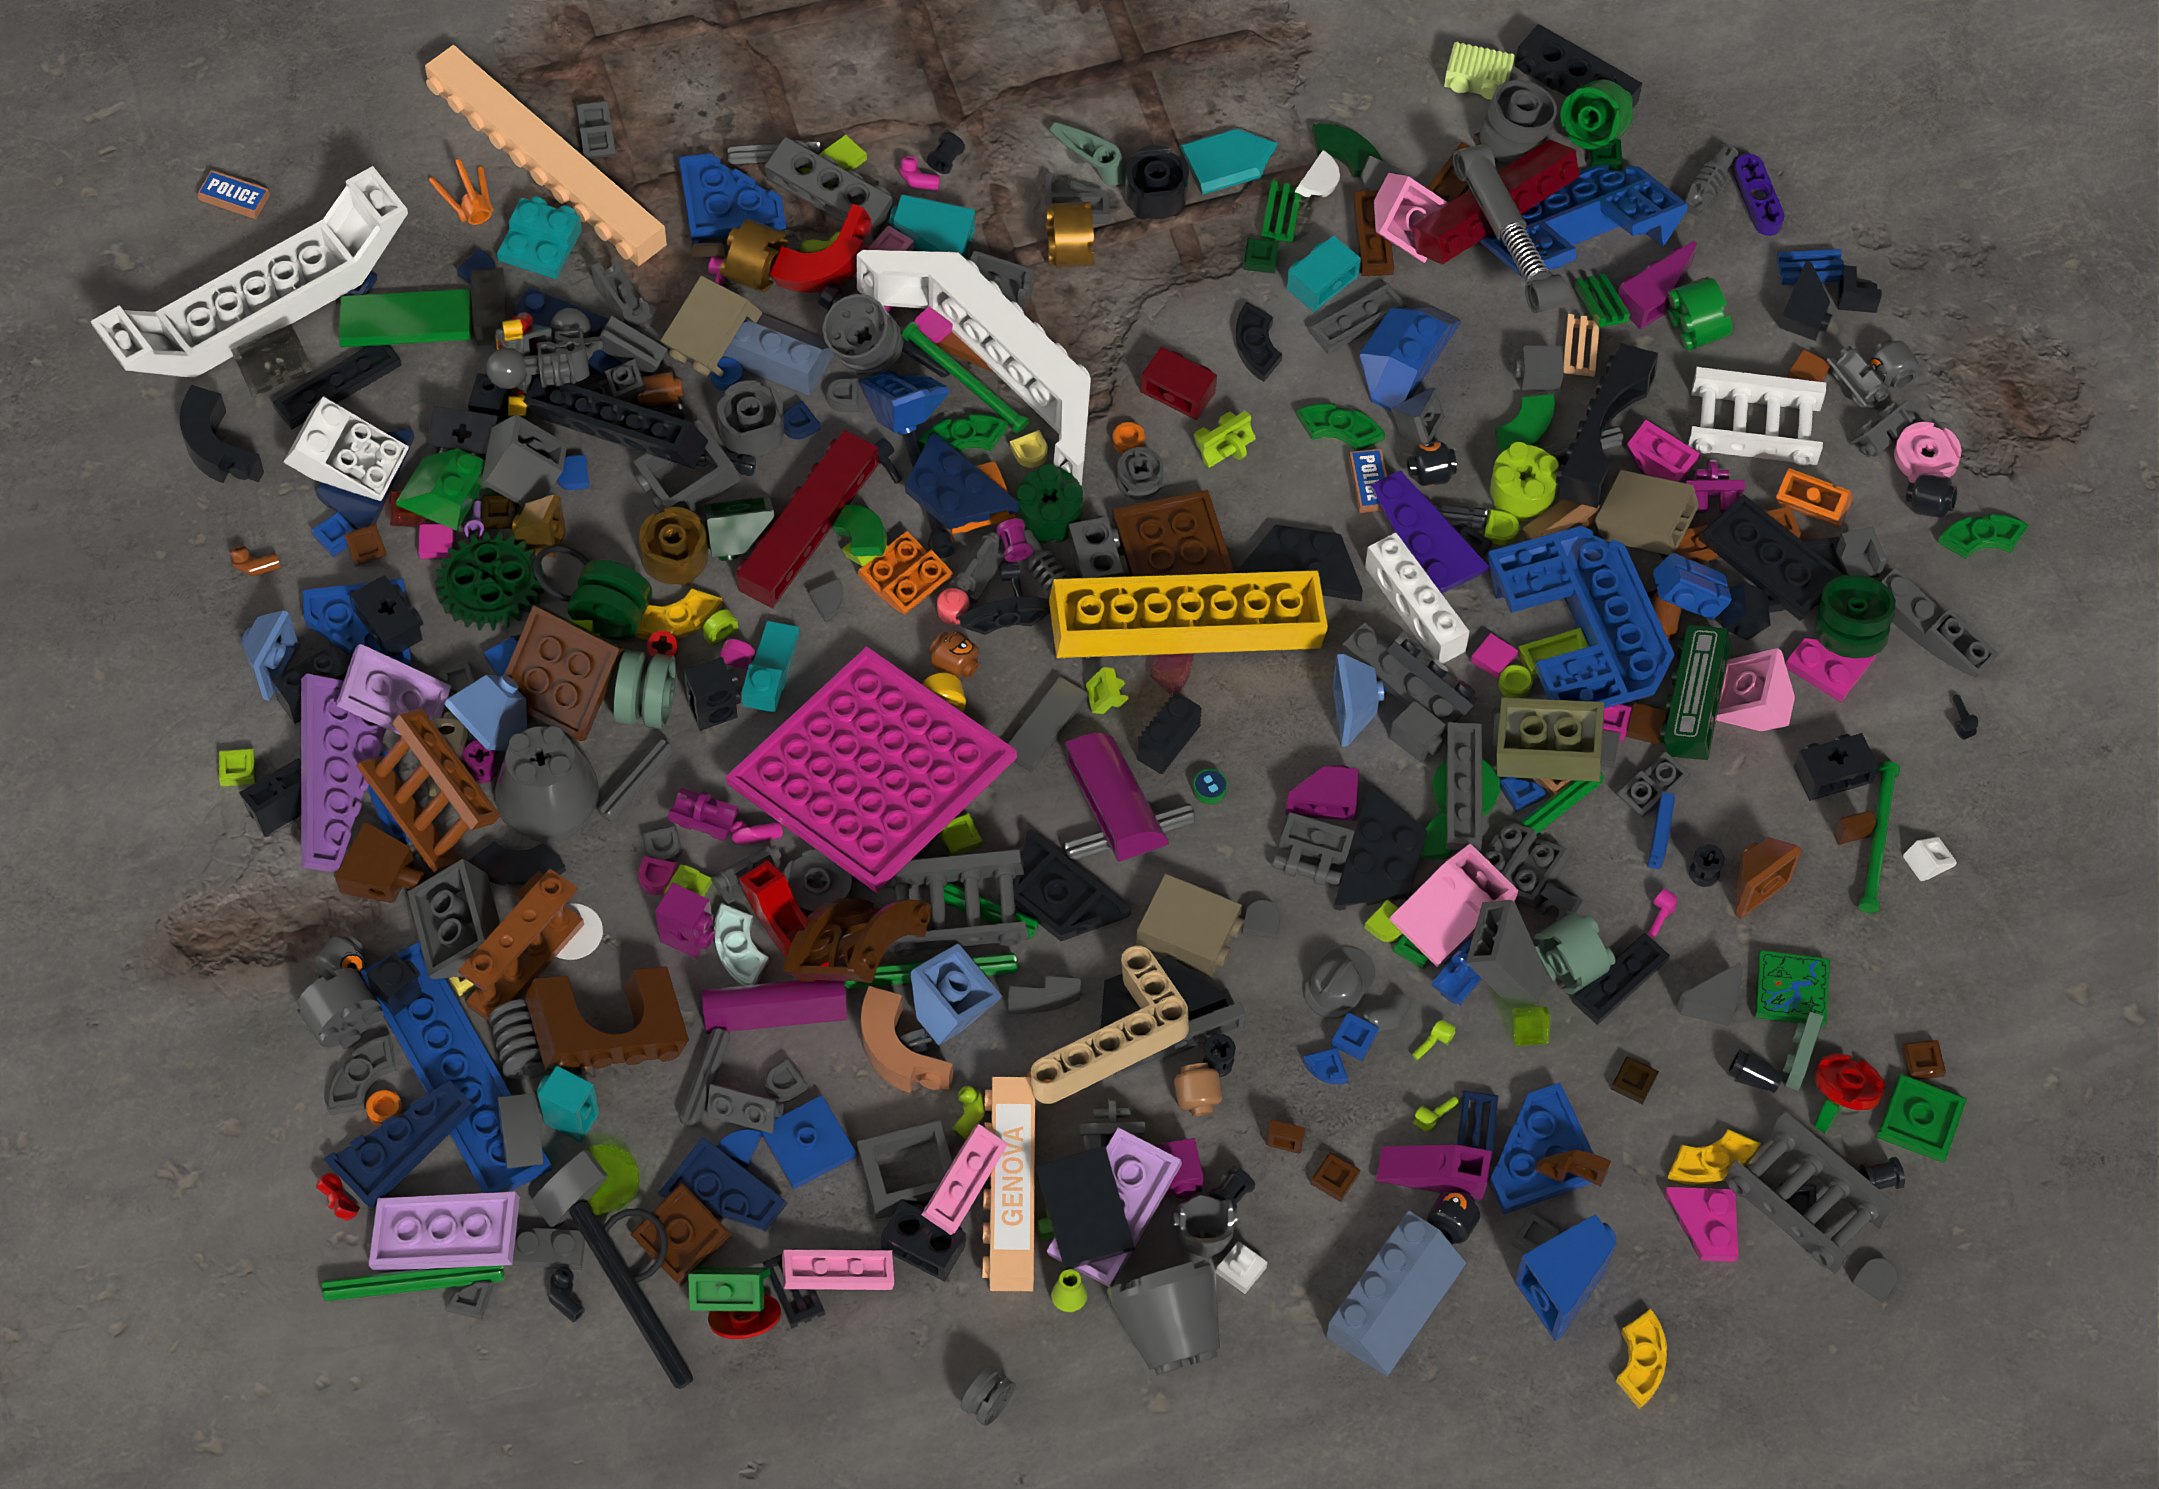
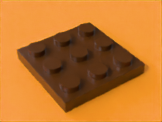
M1208 490L1112 509V518L1118 531L1120 544L1131 577L1234 573Z
M533 605L504 675L509 676L518 684V691L526 698L527 714L550 726L559 727L565 734L579 741H585L625 648L541 605Z

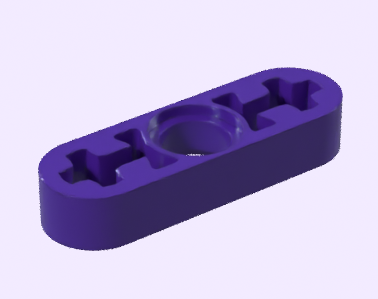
M1743 154L1736 160L1733 171L1734 179L1755 229L1763 235H1775L1782 228L1785 217L1784 211L1763 161L1754 154ZM1749 170H1750V171H1754V172H1753V176H1752V179H1753V180H1751V181H1750L1751 175H1750ZM1761 190L1766 193L1767 197L1765 199H1756L1750 192ZM1765 209H1767L1766 213L1769 219H1764Z

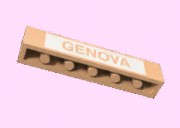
M992 1077V1090H985V1111H992V1122H985V1128L1008 1145L989 1175L991 1177V1189H984L983 1210L991 1211L990 1222H983V1244H990V1256H983L982 1278H990V1291H1033L1035 1097L1032 1091L1031 1077Z

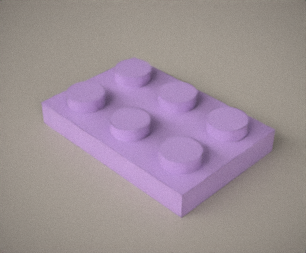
M359 644L354 650L336 706L400 735L392 724L399 714L423 709L430 720L441 718L451 685Z

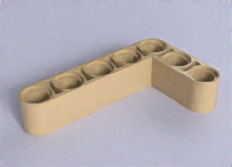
M1135 945L1127 948L1121 958L1124 985L1141 1009L1034 1062L1030 1072L1034 1097L1039 1102L1044 1104L1055 1103L1181 1041L1187 1036L1189 1032L1187 1004L1149 949ZM1047 1079H1051V1080H1052V1081H1049V1082H1043V1080H1047Z

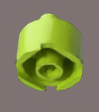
M1523 442L1513 443L1510 448L1498 456L1493 467L1489 492L1494 501L1495 508L1499 511L1511 513L1518 521H1527L1528 518L1540 516L1550 509L1553 505L1558 485L1556 483L1559 470L1557 459L1536 446L1526 445Z

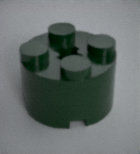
M1044 464L1021 480L1017 489L1019 511L1016 515L1017 518L1024 520V531L1031 530L1039 543L1046 544V541L1056 540V543L1068 540L1069 524L1081 522L1083 506L1082 486L1072 474L1057 468L1053 464Z

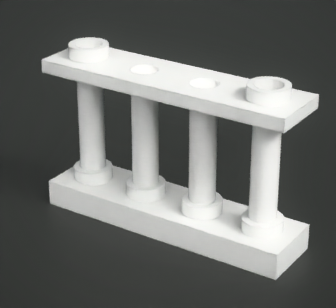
M1697 367L1692 383L1691 396L1702 397L1700 427L1692 426L1687 445L1701 453L1713 452L1794 462L1798 465H1817L1823 448V442L1811 441L1813 411L1821 410L1826 394V383ZM1716 399L1735 401L1733 431L1713 429ZM1748 403L1767 405L1765 435L1746 433ZM1780 406L1800 409L1798 439L1778 437Z

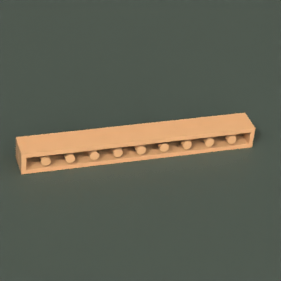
M450 46L425 65L427 74L426 84L435 95L440 94L446 99L454 112H461L476 131L481 130L489 137L491 143L497 149L502 148L506 151L515 165L520 168L523 166L531 173L532 178L540 186L545 185L551 190L559 203H566L574 209L577 215L580 216L581 222L589 223L603 241L608 240L612 243L624 259H630L639 267L667 245L665 226L456 46Z

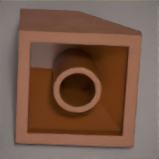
M1768 837L1759 844L1753 842L1741 853L1742 860L1737 873L1736 916L1739 919H1742L1791 882L1802 853V849L1798 845Z

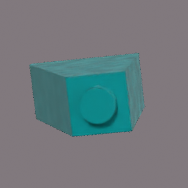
M901 194L898 206H893L891 209L889 224L894 225L895 230L914 240L913 251L958 252L966 259L976 229V210Z

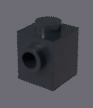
M477 373L468 402V409L470 412L500 416L505 421L508 413V398L512 396L511 389L499 388L493 384L487 374Z
M1745 581L1729 590L1732 600L1721 612L1723 628H1728V632L1748 640L1771 626L1768 594L1766 591Z
M393 953L367 973L372 993L394 1016L422 995L418 977L421 976L420 972L409 959L403 961L396 953Z

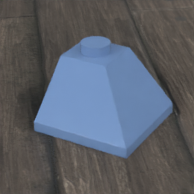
M284 610L257 617L252 628L248 627L242 637V646L262 698L270 701L274 693L271 680L287 670L299 648L290 613Z
M1337 654L1332 690L1341 747L1349 746L1377 714L1379 701L1384 700V687L1382 680L1377 681L1374 667L1345 654Z
M485 675L448 698L444 703L486 750L507 751L510 738L517 733L527 730L526 698L518 691V684L507 675Z
M959 943L911 971L916 1018L938 1045L961 1033L1003 997Z

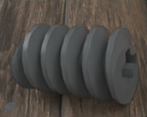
M526 999L504 1003L497 1007L489 1017L490 1025L493 1027L494 1039L497 1040L496 1047L497 1051L500 1052L499 1058L501 1064H503L504 1076L512 1080H529L545 1072Z

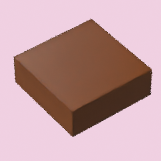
M1803 349L1791 367L1787 378L1823 382L1831 369V365L1828 361Z

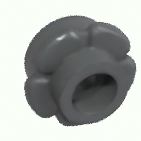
M925 1029L916 1030L898 1038L906 1048L921 1055L928 1052L927 1045L932 1042V1038L927 1037Z

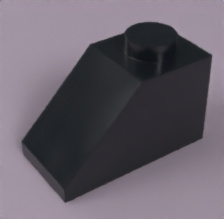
M1805 261L1782 315L1780 328L1816 341L1820 331L1826 333L1833 315L1828 313L1830 299L1811 262Z

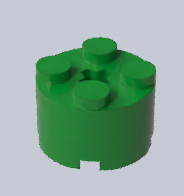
M1609 80L1591 81L1574 91L1565 99L1560 115L1562 126H1565L1569 139L1581 148L1597 149L1613 142V139L1616 140L1624 135L1633 119L1632 95L1620 85Z
M1708 276L1667 292L1672 308L1667 309L1668 317L1673 327H1680L1682 331L1680 339L1686 351L1700 348L1732 335L1731 317H1725L1723 309L1724 306H1727V303L1715 279H1709Z

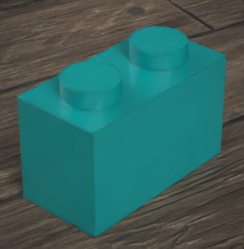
M1333 235L1326 242L1318 243L1302 261L1297 260L1291 265L1288 270L1287 290L1310 310L1315 312L1359 277L1361 258Z
M559 1066L555 1067L550 1076L545 1075L541 1080L537 1094L544 1124L582 1142L600 1114L594 1084Z

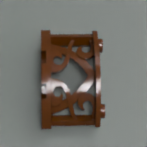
M838 898L832 903H824L808 916L810 922L805 930L798 931L795 935L783 971L803 982L832 980L872 983L881 958L893 942L906 935L925 937L927 925L930 921L931 905L927 902L913 899L894 901L883 908H873V903L858 898ZM841 955H844L848 967H837ZM829 962V966H819Z

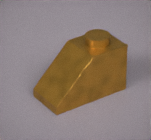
M554 494L525 504L521 515L517 514L512 524V533L515 534L517 545L525 541L527 549H534L535 553H539L545 547L561 545L566 533L560 496ZM557 552L549 553L546 556L555 558Z

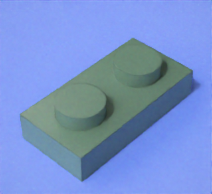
M1810 1012L1805 1024L1798 1022L1792 1042L1798 1043L1796 1053H1788L1783 1072L1789 1074L1785 1085L1788 1088L1797 1091L1800 1089L1822 1023V1015Z

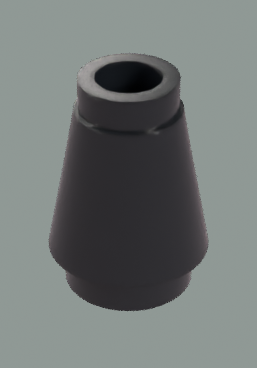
M1739 1049L1728 1070V1075L1734 1077V1082L1772 1093L1777 1091L1784 1074L1778 1072V1070L1751 1050L1745 1052Z

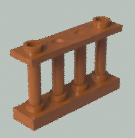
M423 709L399 714L392 722L400 733L401 738L385 757L381 756L361 761L356 767L419 851L425 863L435 873L445 870L459 861L451 849L469 828L474 830L492 825L501 815ZM411 748L421 764L403 784L392 769ZM431 775L439 786L440 791L427 807L422 810L412 795L426 778ZM450 801L459 813L460 818L442 838L431 822Z
M549 869L458 970L459 974L478 987L466 1000L469 1009L490 1023V1014L502 1004L518 1000L531 986L533 980L539 977L584 926L583 918L564 906L578 891L575 885L552 869Z

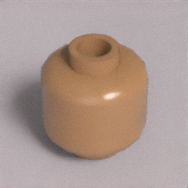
M1197 1063L1181 1067V1073L1174 1078L1179 1108L1184 1111H1192V1117L1213 1114V1107L1219 1105L1223 1100L1218 1071L1209 1068L1208 1063Z

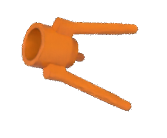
M458 158L455 162L468 192L462 197L461 206L434 177H430L429 182L457 212L461 222L468 221L471 225L482 224L491 217L494 211L489 198L484 168L482 166L478 167L482 194L480 195L479 192L474 191L461 159Z

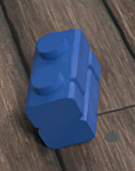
M1671 553L1653 572L1661 600L1707 619L1714 620L1732 600L1729 588H1726L1728 584L1725 574L1690 559H1685V557L1676 553Z

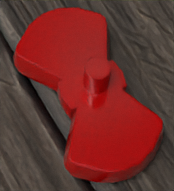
M333 1173L322 1175L317 1181L316 1188L328 1196L330 1201L328 1207L332 1210L334 1209V1214L337 1217L347 1221L352 1220L358 1214L360 1206L346 1196L343 1191L342 1181L338 1176Z

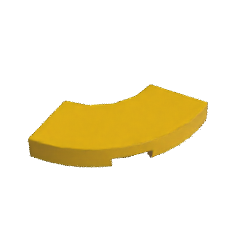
M691 588L687 595L676 603L665 606L648 605L642 615V622L635 637L648 640L657 631L670 632L675 639L693 634L702 629L705 622L713 614L720 611L723 599ZM665 637L661 638V641H667Z
M1728 1129L1720 1140L1709 1146L1692 1147L1682 1144L1667 1179L1688 1185H1709L1725 1181L1731 1165L1737 1160L1746 1168L1756 1156L1761 1143Z
M1651 1308L1622 1328L1621 1331L1628 1345L1629 1360L1626 1368L1618 1375L1616 1382L1638 1409L1643 1407L1653 1397L1662 1381L1666 1367L1667 1343L1665 1334Z

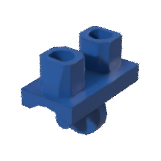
M1470 937L1432 983V987L1440 991L1441 996L1460 1006L1482 980L1466 964L1472 942Z

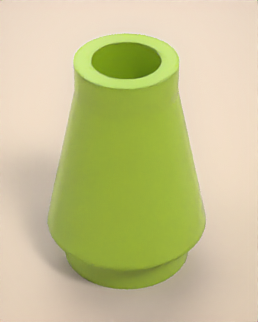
M1067 1269L1060 1274L1059 1280L1051 1292L1054 1305L1064 1312H1074L1081 1309L1085 1305L1088 1296L1080 1274L1073 1269Z

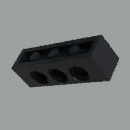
M1540 24L1536 25L1517 49L1516 68L1567 97L1591 81L1609 80L1620 85L1632 95L1633 108L1639 101L1642 82Z

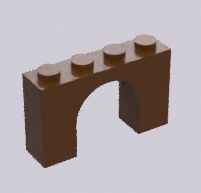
M668 967L634 969L625 985V991L634 1019V1029L623 1034H608L598 1031L582 1018L577 1009L568 976L534 979L525 995L545 1071L554 1070L556 1066L569 1072L579 1067L592 1066L593 1068L600 1069L611 1064L626 1063L627 1065H636L646 1060L656 1059L667 1062L679 1057L689 1038Z

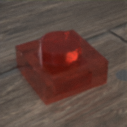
M390 492V526L419 527V525L424 524L425 517L396 505L401 492Z

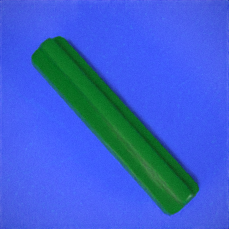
M1602 772L1600 782L1571 781L1524 818L1521 825L1535 830L1537 835L1603 782L1604 776Z
M947 883L944 887L945 903L966 912L965 889ZM979 895L981 919L993 924H1002L1001 904ZM1015 910L1016 922L1025 921L1029 938H1033L1038 929V920Z

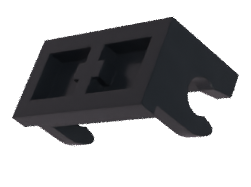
M299 758L239 792L252 819L255 818L264 836L301 815V760Z

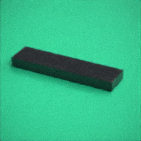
M389 345L367 346L273 401L274 409L292 430L306 421L311 410L322 397L337 404L402 365L401 359Z

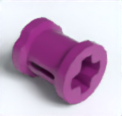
M1022 519L1006 520L997 526V535L1002 537L1005 546L1003 554L1008 562L1024 560L1034 552L1032 545L1027 543L1024 534L1025 523Z
M478 740L468 744L464 750V759L467 764V770L477 783H487L497 775L498 766L494 759V750H486ZM478 749H481L482 754H478ZM480 769H483V771H484V774H483V775H481Z

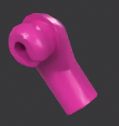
M904 156L901 159L899 173L910 187L939 190L940 175L922 173L917 167L918 160L913 156Z
M737 821L733 823L730 833L732 834L731 839L733 842L742 846L782 838L783 830L778 821L750 827L744 821Z

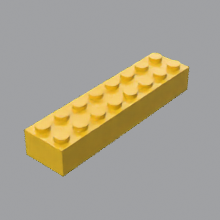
M1318 571L1054 579L1049 598L1056 658L1321 649L1328 628Z

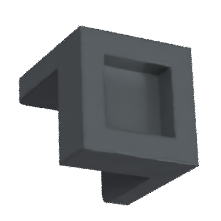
M1873 526L1842 533L1836 552L1845 574H1856L1871 578L1881 577L1886 563V556Z

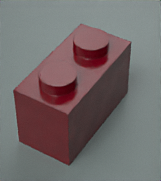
M1160 347L1141 374L1140 392L1197 420L1216 393L1217 374L1213 373L1206 366L1197 365L1185 359L1178 352Z

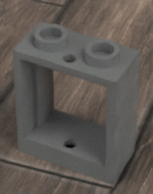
M700 419L692 424L709 440L704 453L716 469L678 494L669 498L653 475V473L671 461L645 454L634 461L639 472L635 478L645 493L651 490L655 495L652 502L659 513L664 512V508L681 507L693 512L740 481L733 463Z
M940 1120L857 1141L858 1159L876 1220L892 1216L902 1200L910 1205L917 1203L924 1207L929 1203L942 1180L886 1194L876 1156L935 1141L945 1175L953 1163L950 1153L955 1152L950 1131H943Z

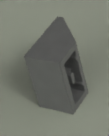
M516 414L491 428L482 484L525 507L526 503L544 498L563 472L567 443Z

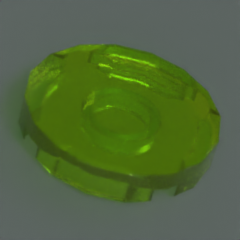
M610 1144L594 1145L588 1148L608 1177L591 1199L583 1202L589 1204L594 1214L607 1215L608 1212L620 1211L626 1208L635 1199L640 1186L639 1169L634 1158L623 1148Z

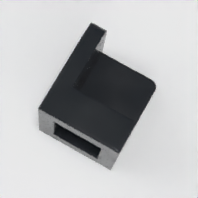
M1844 265L1838 283V310L1877 313L1882 290L1877 289L1876 283L1857 282V266Z

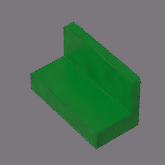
M698 1268L688 1274L689 1311L763 1310V1279L770 1276V1268Z

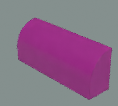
M1092 733L1066 741L1067 764L1117 861L1120 862L1169 845L1161 825L1116 740L1105 733Z
M795 980L702 990L707 1034H710L714 1028L730 1032L847 1020L844 981L815 980V982H803Z

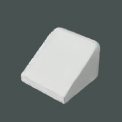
M1938 836L1917 840L1903 855L1905 861L1920 881L1928 880L1957 864Z

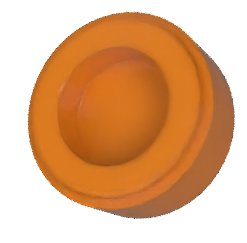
M1123 422L1117 425L1113 431L1112 438L1116 451L1123 454L1131 448L1144 447V429L1134 422Z
M379 1090L368 1098L366 1112L369 1120L374 1125L381 1127V1122L389 1117L401 1115L403 1113V1106L400 1097L395 1092Z

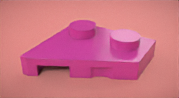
M1647 420L1643 422L1627 443V451L1643 475L1682 483L1700 459L1699 452Z
M1804 638L1786 661V668L1842 703L1875 660L1877 654L1858 659L1842 657L1828 651L1818 640Z
M1666 1187L1664 1192L1667 1203L1671 1202L1679 1216L1678 1222L1684 1233L1691 1238L1692 1247L1699 1260L1736 1262L1738 1259L1736 1194L1732 1189Z

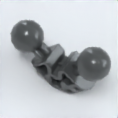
M565 308L558 311L550 323L551 336L555 343L549 341L537 343L538 355L523 356L522 353L514 348L504 347L495 350L487 361L486 372L491 382L503 389L518 387L525 380L526 376L540 374L542 388H546L547 385L563 386L564 383L570 382L571 384H576L577 381L584 380L589 376L588 360L596 350L604 348L603 338H589L591 325L587 316L578 309Z

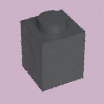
M1523 346L1521 358L1515 359V378H1521V391H1560L1564 375L1562 346Z
M1414 700L1392 722L1390 739L1419 762H1422L1429 754L1432 756L1437 754L1444 745L1445 739H1443L1446 724Z

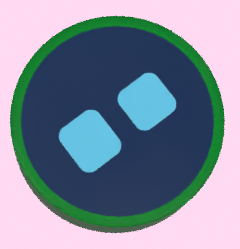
M1202 770L1194 778L1193 793L1204 804L1219 803L1226 796L1227 779L1218 770Z

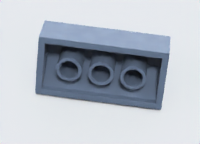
M762 314L757 323L745 318L721 358L729 357L736 359L741 364L743 370L810 396L834 353L830 350L824 338Z
M1408 1210L1330 1320L1326 1338L1388 1378L1466 1266V1262L1439 1229Z

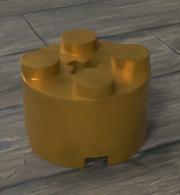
M1091 201L1054 203L1052 206H1046L1049 266H1055L1056 268L1094 266V252H1092L1094 231Z
M751 219L745 220L739 229L733 227L727 239V245L731 247L728 256L724 258L721 264L720 274L728 280L762 293L767 292L774 284V281L769 280L771 277L770 272L782 246L786 248L788 246V240L783 238L787 235L786 232Z
M681 507L664 508V512L656 515L654 513L651 514L641 525L639 541L643 566L646 574L659 582L687 586L694 582L695 578L702 573L707 565L708 546L706 531L700 522V518L694 512Z

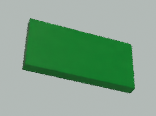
M470 289L341 296L340 347L470 340L471 337Z

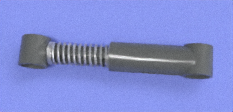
M1484 143L1454 151L1453 166L1455 173L1460 181L1467 182L1499 241L1505 243L1507 250L1526 281L1525 296L1531 311L1538 313L1567 305L1569 294L1566 282L1560 274L1553 275L1548 271L1539 252L1536 251L1532 239L1529 238V234L1525 230L1526 222L1495 168V159L1490 146Z

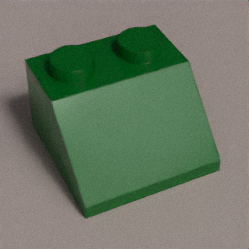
M458 448L425 456L398 497L396 505L457 531L483 488L482 477L486 460Z

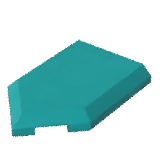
M1237 127L1180 144L1179 148L1201 194L1204 195L1261 178L1267 162L1278 146V142Z

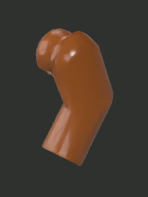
M236 546L231 550L232 565L250 576H258L281 569L276 553L256 558L249 554L245 546Z

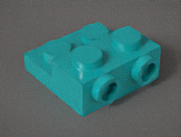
M534 196L530 200L521 197L508 221L510 229L497 252L498 261L557 279L582 232L580 216L577 215L574 209L568 206H561L557 209L548 206L547 202L540 197Z

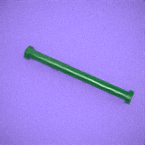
M911 322L904 329L901 336L906 341H913L1013 426L1012 430L1016 434L1021 433L1030 421L1027 416H1020L918 330V324Z
M1891 761L1882 762L1879 766V773L1882 776L1875 816L1876 823L1873 829L1864 896L1859 900L1858 905L1860 911L1870 914L1877 913L1880 907L1877 897L1895 777L1900 773V766Z

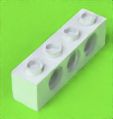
M1394 533L1370 545L1367 550L1366 570L1425 650L1442 664L1466 652L1470 631L1398 534Z

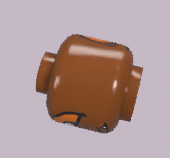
M958 631L943 632L936 638L929 649L931 654L930 662L940 673H950L959 679L963 677L969 679L980 666V663L977 661L979 648Z

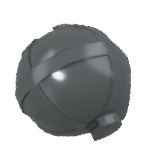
M1200 1194L1178 1204L1177 1212H1172V1228L1178 1229V1239L1186 1251L1203 1258L1213 1257V1255L1220 1253L1233 1238V1223H1235V1220H1238L1237 1208L1232 1206L1230 1199L1220 1200Z

